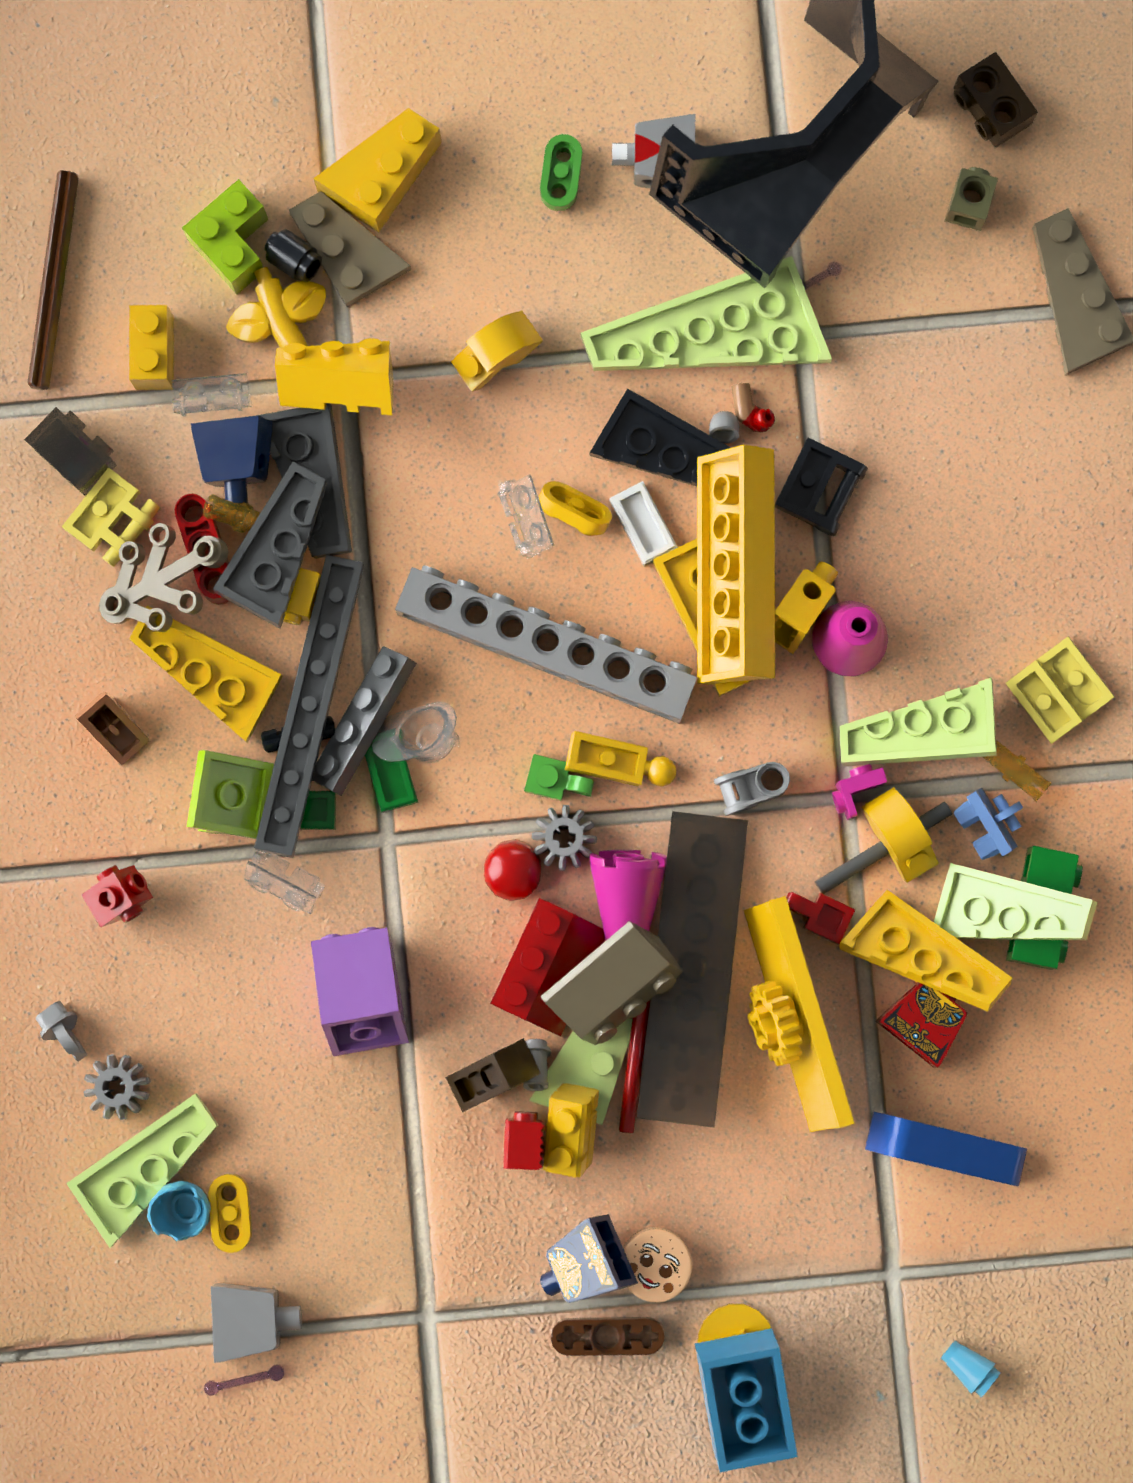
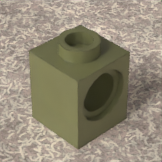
M962 168L956 180L945 221L981 231L989 212L998 178L990 176V173L982 168ZM974 190L980 195L981 201L976 203L970 202L964 197L963 192Z

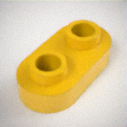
M550 481L545 483L538 497L539 506L548 516L557 518L575 527L584 535L604 534L612 519L611 511L603 503L562 482Z
M231 1173L217 1177L211 1183L208 1192L211 1205V1236L213 1243L218 1249L226 1253H235L245 1248L252 1237L249 1188L242 1177ZM226 1186L235 1188L236 1197L234 1200H227L224 1197L223 1190ZM229 1225L238 1227L240 1233L237 1239H230L227 1236L226 1229Z

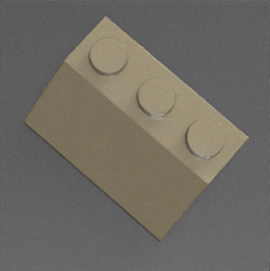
M629 921L540 997L582 1040L597 1045L598 1043L610 1040L617 1033V1027L625 1020L641 1014L647 1006L646 1003L656 994L664 993L673 987L676 983V977L684 971L657 935Z

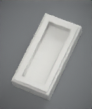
M643 481L609 498L643 566L652 563L653 559L678 548Z

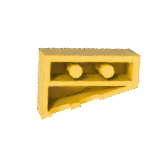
M407 108L314 177L317 192L321 191L339 207L377 232H380L442 143L440 129L410 108Z
M368 338L361 340L359 343L343 344L339 341H328L317 346H304L300 343H292L283 348L276 349L275 371L280 406L325 410L327 407L326 403L343 404L347 406V412L357 413L360 411V406L381 408V415L393 416L394 380L390 341Z

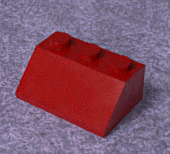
M539 898L490 1004L561 1037L567 1024L540 996L605 942L603 928Z

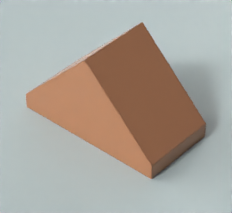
M105 691L75 715L76 719L121 766L150 742L149 738L119 703Z

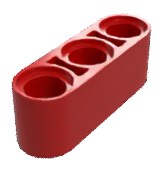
M193 493L180 497L176 502L174 511L187 554L193 551L195 543L204 536H213L221 539L214 514L205 499ZM192 506L203 508V515L196 522L185 520L186 511ZM228 558L221 567L209 568L201 565L193 570L201 593L207 600L217 605L225 604L229 600L216 593H210L208 591V584L212 578L222 575L229 564Z

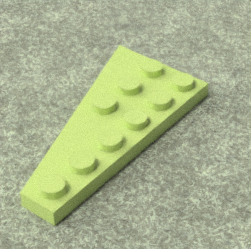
M792 256L782 260L775 277L766 288H763L749 275L743 273L581 332V339L594 371L831 363L832 361Z

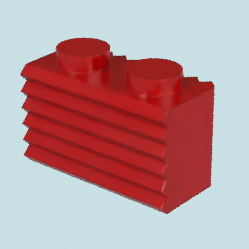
M515 1111L514 1119L507 1118L505 1120L503 1169L540 1170L543 1167L544 1162L542 1159L544 1154L542 1151L544 1146L542 1144L545 1139L542 1136L545 1131L542 1128L545 1126V1123L542 1120H538V1112Z

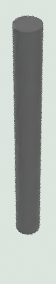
M943 802L918 818L927 831L951 816L952 811L946 802ZM880 841L815 881V884L819 891L825 894L888 855L889 851Z

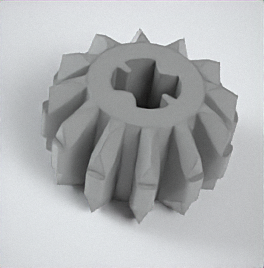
M563 805L562 818H558L556 811L553 808H549L547 811L552 820L550 824L542 818L536 820V824L545 829L546 832H533L531 836L533 840L545 841L546 843L537 846L534 852L536 855H540L548 850L550 851L544 861L546 866H550L555 857H559L560 871H565L566 858H571L573 866L579 868L581 863L576 854L579 852L584 857L590 858L592 853L588 848L582 846L583 843L595 844L597 842L596 836L583 835L584 832L594 827L593 821H588L581 826L578 824L584 816V811L581 809L571 819L569 818V805ZM567 828L569 835L575 836V842L572 844L569 841L568 848H561L559 841L553 840L555 832L560 834L559 829Z
M110 1054L107 1055V1067L100 1061L93 1063V1067L99 1076L93 1074L85 1075V1081L93 1083L95 1086L94 1089L85 1090L84 1096L92 1097L96 1095L98 1098L90 1106L92 1111H97L105 1105L103 1118L110 1119L116 1109L118 1118L123 1120L127 1119V1107L134 1113L141 1111V1107L135 1098L141 1100L149 1099L150 1094L139 1090V1085L149 1084L150 1078H137L136 1075L144 1068L142 1063L134 1065L129 1070L131 1056L124 1055L118 1065L116 1056ZM120 1077L123 1080L120 1085L125 1084V1092L117 1093L114 1097L111 1094L114 1089L109 1090L110 1081H117Z

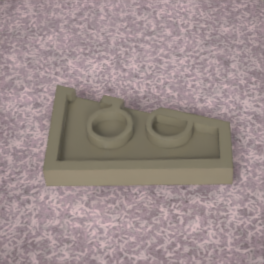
M321 191L289 209L290 215L307 243L315 247L317 254L322 257L321 266L347 307L411 270L407 262Z

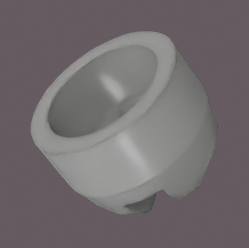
M728 411L716 413L709 424V435L722 443L736 441L739 438V422L737 417Z

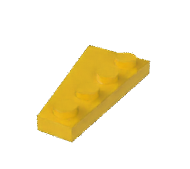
M696 538L653 559V564L697 651ZM753 680L713 685L720 697Z
M159 614L156 618L157 626H159L162 622L161 614ZM172 619V625L166 632L150 630L146 623L138 621L129 638L247 743L283 677L282 674Z

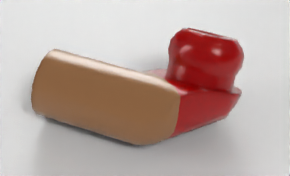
M740 383L732 386L735 416L738 421L754 432H766L775 422L774 413L770 409L764 410L752 403L750 384Z

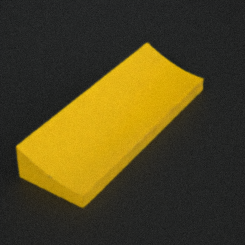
M743 444L697 458V684L712 685L735 681L775 679L774 449Z
M786 896L743 910L764 981L770 982L774 980L776 986L780 985L782 987L783 996L787 995L793 1000L796 1013L803 1025V1034L799 1035L803 1043L799 1045L802 1055H799L798 1061L790 1063V1067L810 1132L842 1128L855 1124Z

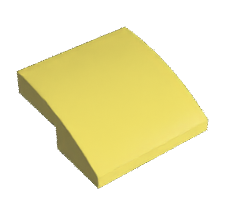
M1069 636L1005 683L1051 744L1115 697Z

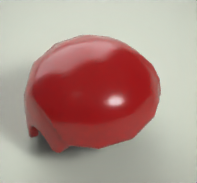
M517 839L502 841L486 857L484 864L485 883L497 897L508 901L525 899L538 887L541 877V859L539 855L535 854L534 849L529 843Z

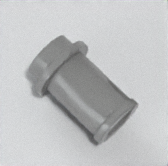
M529 1039L526 1040V1043L541 1074L525 1081L523 1087L529 1091H542L544 1088H548L547 1057L551 1055V1049L547 1047L545 1040Z

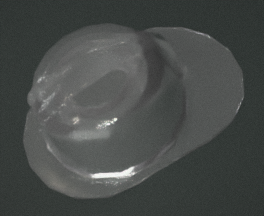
M438 701L387 717L371 743L374 753L379 758L390 762L404 761L412 758L428 764L439 762L452 751L453 747L460 744L459 736L455 731L457 720L455 710L448 703Z

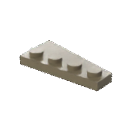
M1069 208L1035 223L1033 233L1042 273L1046 279L1047 296L1054 315L1055 332L1058 345L1060 344L1064 360L1062 364L1065 375L1133 344V335Z

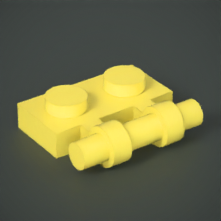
M108 467L66 520L62 528L93 552L104 540L111 547L103 556V559L115 567L120 560L119 549L121 545L127 541L134 542L144 529L148 531L154 523L152 518L161 507L150 499L147 500L140 510L132 503L138 497L140 491ZM123 514H126L132 521L118 537L111 530Z

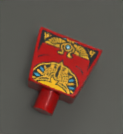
M917 982L876 1020V1023L929 1065L938 1068L942 1064L968 1012L955 1002L956 998Z

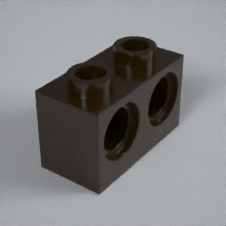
M997 52L992 53L958 75L954 85V96L957 103L963 110L966 111L968 109L976 120L975 127L980 136L985 141L990 140L995 148L1032 125L1038 111ZM977 81L985 82L989 85L991 91L986 93L979 92L975 89L973 83ZM998 111L1006 112L1012 121L1002 123L996 119L994 113Z
M523 1038L447 1076L446 1080L462 1112L541 1074Z

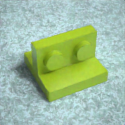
M199 750L187 827L196 828L198 831L205 833L230 834L256 839L274 763Z

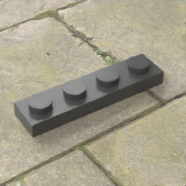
M385 646L381 648L335 729V734L331 736L319 757L312 781L342 796L416 666V662Z

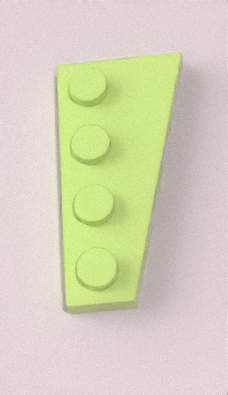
M992 678L979 681V684L961 690L957 688L944 692L945 695L927 701L919 700L907 704L908 707L892 712H881L841 725L840 747L843 767L997 756Z
M950 863L934 923L957 939L1087 940L1097 902Z
M632 1018L625 1020L619 1025L617 1033L610 1040L598 1043L597 1045L582 1040L572 1031L547 1071L548 1088H544L542 1091H535L529 1101L549 1107L550 1096L557 1091V1088L562 1083L599 1090L598 1106L595 1109L597 1111L596 1123L603 1125L629 1045Z
M197 1093L66 1183L109 1248L113 1247L149 1206L150 1201L158 1191L170 1182L219 1126Z

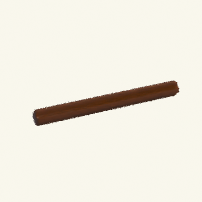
M65 170L59 171L56 177L27 382L31 388L37 390H47L50 385L78 186V176L76 173Z

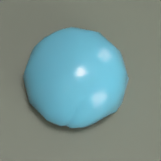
M177 1181L164 1185L149 1203L147 1218L157 1235L165 1234L172 1237L175 1241H182L199 1235L210 1221L211 1205L205 1192L199 1186L187 1181Z

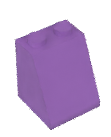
M368 927L360 930L359 933L348 935L329 934L320 940L311 941L321 1025L332 1055L339 1056L409 1043L394 952L388 929Z

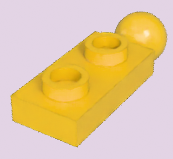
M574 731L571 735L565 766L567 771L637 787L642 785L643 775L647 776L652 784L660 787L669 785L676 777V766L668 757L658 756L651 761L646 760L648 747Z

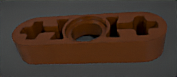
M650 1317L564 1318L554 1325L551 1332V1342L557 1352L566 1356L650 1355L662 1347L664 1331L660 1323ZM630 1324V1333H640L644 1325H649L651 1332L658 1333L657 1339H652L650 1346L647 1347L643 1346L641 1339H630L632 1347L624 1348L625 1332L622 1325ZM584 1325H592L590 1331L592 1348H584L585 1339L574 1340L573 1347H565L564 1341L557 1338V1334L564 1333L565 1326H572L573 1333L585 1334ZM604 1325L615 1327L619 1333L618 1342L612 1347H603L596 1340L598 1329Z

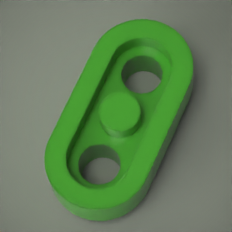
M557 135L550 139L545 148L540 196L544 205L554 211H564L570 208L577 199L582 164V147L579 141L571 135ZM562 152H566L571 158L566 162H561L557 159V156ZM556 188H561L566 194L561 198H556L552 195V192Z

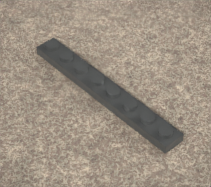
M326 555L254 846L255 850L294 858L364 570L363 562Z

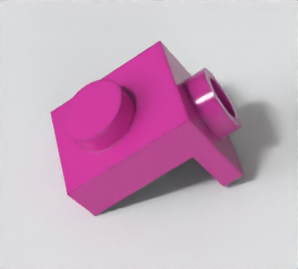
M871 764L852 769L849 771L850 778L840 780L835 784L837 791L832 792V797L838 814L845 813L847 820L858 816L851 795L883 786L887 783L883 767L873 770Z

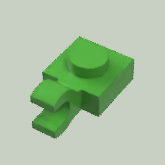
M533 754L524 791L558 801L563 800L565 791L591 797L594 781L590 778L570 775V771L565 770L566 762Z

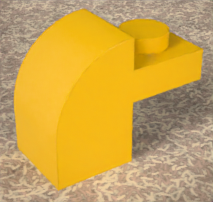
M523 311L510 313L494 320L466 341L468 345L451 363L473 392L481 389L503 367L520 363L543 342V339Z
M894 787L862 806L874 834L888 849L900 876L906 883L939 864L931 847L933 842L908 802Z

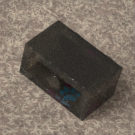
M55 407L24 440L85 497L108 467L113 470L117 466L110 457L114 451L99 436L91 440L82 431L86 425L72 411L64 415Z

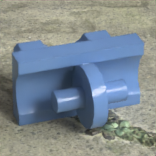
M980 788L968 795V800L954 811L955 817L964 829L981 820L987 830V834L972 842L982 860L996 856L999 853L1004 856L1018 847L1002 820H1005L1011 832L1022 827L1014 814L1023 808L1020 801L1009 806L1004 796L1000 794L992 799L1000 812L997 813L983 788Z

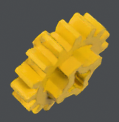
M774 980L752 986L753 992L749 993L752 1003H749L751 1012H748V1021L754 1031L758 1047L762 1051L768 1050L769 1060L775 1061L776 1066H784L798 1061L799 1055H802L799 1045L803 1043L799 1035L803 1034V1025L798 1018L793 1000L787 995L783 996L782 987L780 985L776 986Z

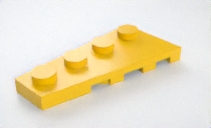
M886 890L840 942L839 949L987 1012L1012 982V977L889 890Z

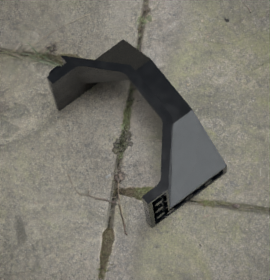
M810 0L804 21L859 65V68L802 131L713 146H702L695 143L673 124L662 136L649 195L763 288H766L773 280L782 260L838 184L900 114L910 108L908 113L912 117L916 116L924 106L929 92L939 82L877 32L874 0Z

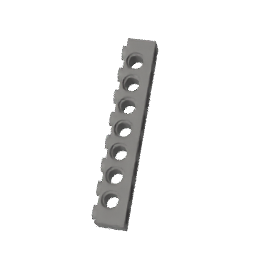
M424 565L421 570L411 568L395 608L397 615L680 724L697 680L696 676L691 675L692 669L674 661H671L670 665L667 666L655 661L656 655L647 650L635 648L634 652L623 649L620 647L621 641L604 634H600L598 639L584 634L585 627L568 620H564L563 625L548 620L550 617L549 613L538 608L529 606L528 610L525 611L514 607L515 601L507 596L493 593L491 598L478 593L479 587L468 581L458 579L457 584L444 580L442 579L444 573ZM442 592L449 594L452 597V603L447 609L437 610L431 606V600L434 595ZM474 606L483 607L488 612L487 618L479 624L469 622L466 619V614L470 608ZM508 620H517L523 625V630L519 636L510 638L502 633L501 628L503 624ZM545 633L555 635L559 641L558 646L552 651L541 650L536 644L541 635ZM579 647H587L593 652L594 659L587 665H579L572 658L573 652ZM620 660L628 665L630 672L625 678L615 679L608 673V666L612 662ZM657 674L663 678L665 687L658 693H652L646 690L643 680L648 675Z

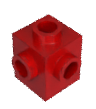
M114 865L96 876L99 882L81 894L100 927L120 920L123 923L133 920L144 912L141 906L153 898L147 888L145 878L137 871L134 865L120 870L117 865Z

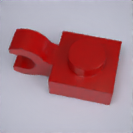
M789 892L786 897L791 911L807 917L803 926L804 929L837 945L840 944L856 909L822 893L818 894L815 903L793 892Z

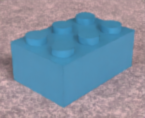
M772 1328L695 1343L712 1447L720 1473L798 1457L780 1347Z

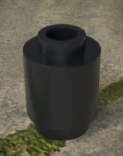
M287 229L279 233L274 232L268 238L264 247L266 260L295 280L310 281L316 275L322 263V257L317 254L315 247Z

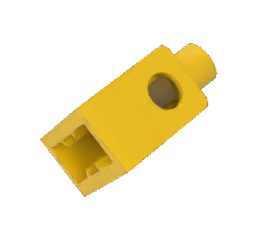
M820 561L812 572L804 569L775 610V643L792 654L795 653L836 591L834 586L831 585L838 575L837 570L833 566Z

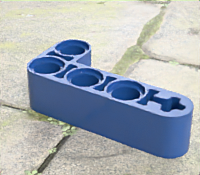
M874 1111L865 1150L1017 1187L1020 1185L1027 1148Z

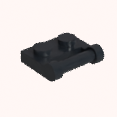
M808 437L775 503V508L816 527L825 534L836 536L840 528L838 521L858 480L864 479L868 468L864 464ZM835 467L843 470L845 474L825 515H822L814 510Z

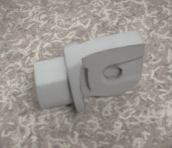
M61 1001L53 1003L37 1015L36 1021L42 1028L40 1036L43 1040L58 1039L66 1052L72 1054L78 1062L87 1056L86 1051L72 1032L77 1022V1015L74 1012H68Z

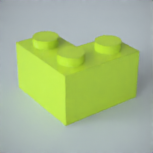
M238 179L185 224L182 230L190 244L236 295L256 279L254 272L263 268L260 258L244 240L269 219L264 206Z

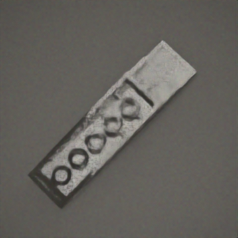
M672 811L657 936L684 972L676 977V983L668 991L656 994L650 999L636 1118L715 1127L748 820Z

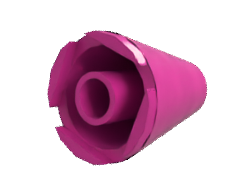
M843 601L828 607L818 617L812 631V647L816 656L827 670L840 676L856 677L872 670L882 660L887 649L888 633L884 621L874 609L856 601Z
M641 850L599 851V856L594 853L590 854V867L605 941L629 921L650 931L667 865L666 855L652 852L651 859H648L640 854Z

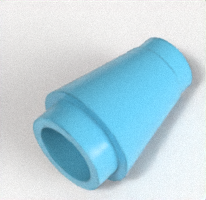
M956 1340L941 1357L971 1394L976 1392L980 1397H983L1001 1374L1000 1371L993 1367L996 1363L959 1344Z

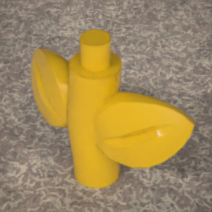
M268 267L255 271L254 274L259 283L255 287L259 302L249 301L236 309L227 323L226 329L235 338L248 343H258L272 334L280 348L292 343L308 346L296 323L314 320L320 314L326 298L324 286L315 282L299 281L288 285L283 290L279 278L273 279Z

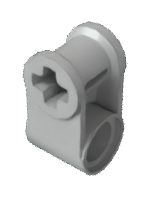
M767 762L749 769H741L714 779L715 785L720 786L727 807L724 810L725 816L751 809L760 803L782 796L790 782L787 769L777 762ZM770 770L777 771L783 778V785L774 791L767 790L761 783V776ZM732 784H734L736 787L740 799L739 801L736 800Z

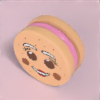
M650 1227L638 1231L625 1243L623 1249L638 1281L637 1284L627 1287L631 1293L642 1300L657 1303L671 1300L685 1289L692 1274V1258L686 1244L677 1234L665 1228Z

